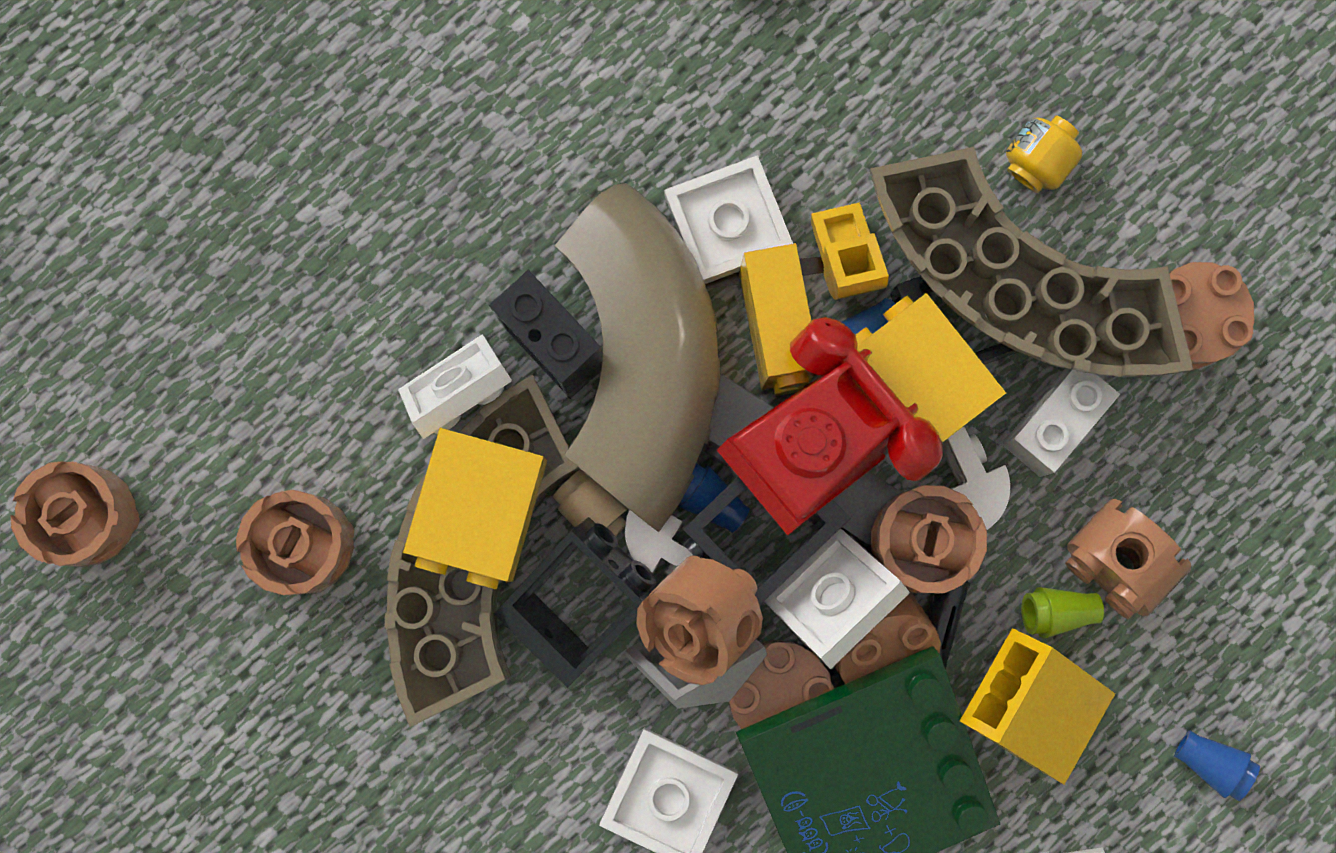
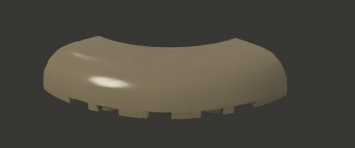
M974 147L870 168L869 172L879 205L894 238L912 267L931 290L957 315L985 335L1014 351L1047 364L1084 373L1118 377L1161 376L1193 370L1168 266L1125 270L1097 265L1094 268L1066 259L1067 255L1045 245L1029 232L1021 231L1002 211L1004 207L988 185L979 165Z
M624 183L613 185L601 192L554 245L581 274L588 285L597 307L603 338V362L596 397L586 422L564 455L628 509L659 532L686 493L694 478L692 473L703 445H707L711 433L709 424L715 399H718L720 385V359L718 358L716 335L718 328L710 294L707 292L697 262L683 239L654 204L635 188Z
M533 375L503 391L499 397L483 406L458 432L544 456L547 464L534 508L549 493L580 470L577 465L564 455L569 449V445ZM426 473L414 490L406 508L408 511L402 522L398 539L394 542L387 581L389 582L385 629H387L391 663L389 665L396 693L409 727L512 676L504 658L499 639L497 617L494 615L497 611L498 587L497 589H492L467 582L466 578L469 571L449 565L446 575L414 567L417 556L403 553Z

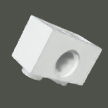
M1066 368L1001 445L1039 477L1055 473L1119 397L1120 393L1097 374Z

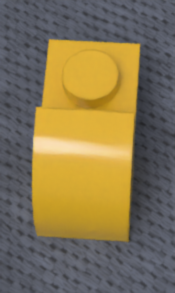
M860 202L811 213V226L824 264V278L833 299L837 300L887 287L889 275L875 233L870 234Z

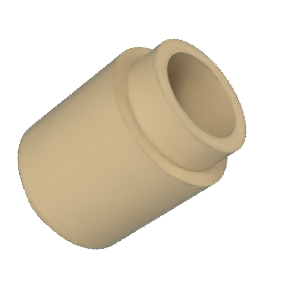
M581 469L571 476L553 495V498L561 505L558 511L574 527L590 517L595 523L607 527L615 537L625 528L626 521L622 516L628 511V508Z

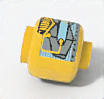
M1057 115L1051 121L1039 117L1032 118L1007 148L1006 156L1010 163L1007 171L1017 181L1035 193H1039L1042 188L1047 190L1059 188L1082 158V149L1075 140L1079 135V131L1067 120Z

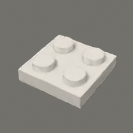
M758 155L664 190V196L679 235L694 256L705 284L739 272L744 252L793 244Z
M482 334L398 390L412 424L422 438L425 439L432 433L438 434L439 428L451 429L458 423L461 414L476 404L485 405L495 400L504 391V386L510 383L512 379Z
M840 528L764 602L831 669L910 592L896 576Z
M644 727L599 826L655 853H703L738 776V772Z

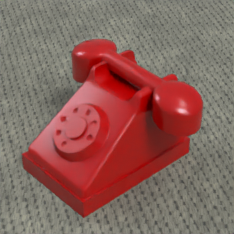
M827 317L811 320L790 343V352L793 359L808 372L822 375L823 377L817 378L728 438L717 449L718 453L787 535L886 458L884 453L887 450L895 469L900 475L911 481L921 480L939 465L943 455L942 440L937 429L930 421L914 416L919 409L918 405L914 403L910 407H906L868 363V358L872 354L871 350L866 348L859 352L857 350L856 335L851 329L840 321Z

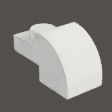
M964 426L942 442L943 453L958 483L957 486L951 489L964 494L974 504L972 506L977 510L979 517H982L988 530L1000 519L1006 509L1010 496V478L1006 465L988 472L985 471L982 463L987 461L984 448L975 434L968 435Z
M629 510L625 525V537L633 559L643 563L653 574L662 559L670 563L666 571L667 574H670L687 557L692 556L687 548L674 541L683 526V522L671 515L662 529L657 532Z

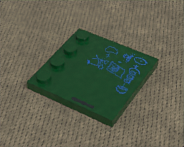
M934 646L736 731V735L787 853H937L1001 824L966 725L960 722L962 714L941 655Z

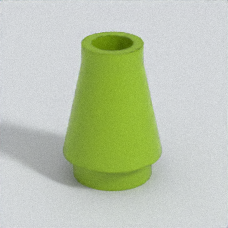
M1037 587L1033 593H1026L1024 595L1021 613L1027 632L1031 635L1038 634L1041 638L1046 639L1089 624L1101 623L1104 617V605L1098 593L1086 594Z

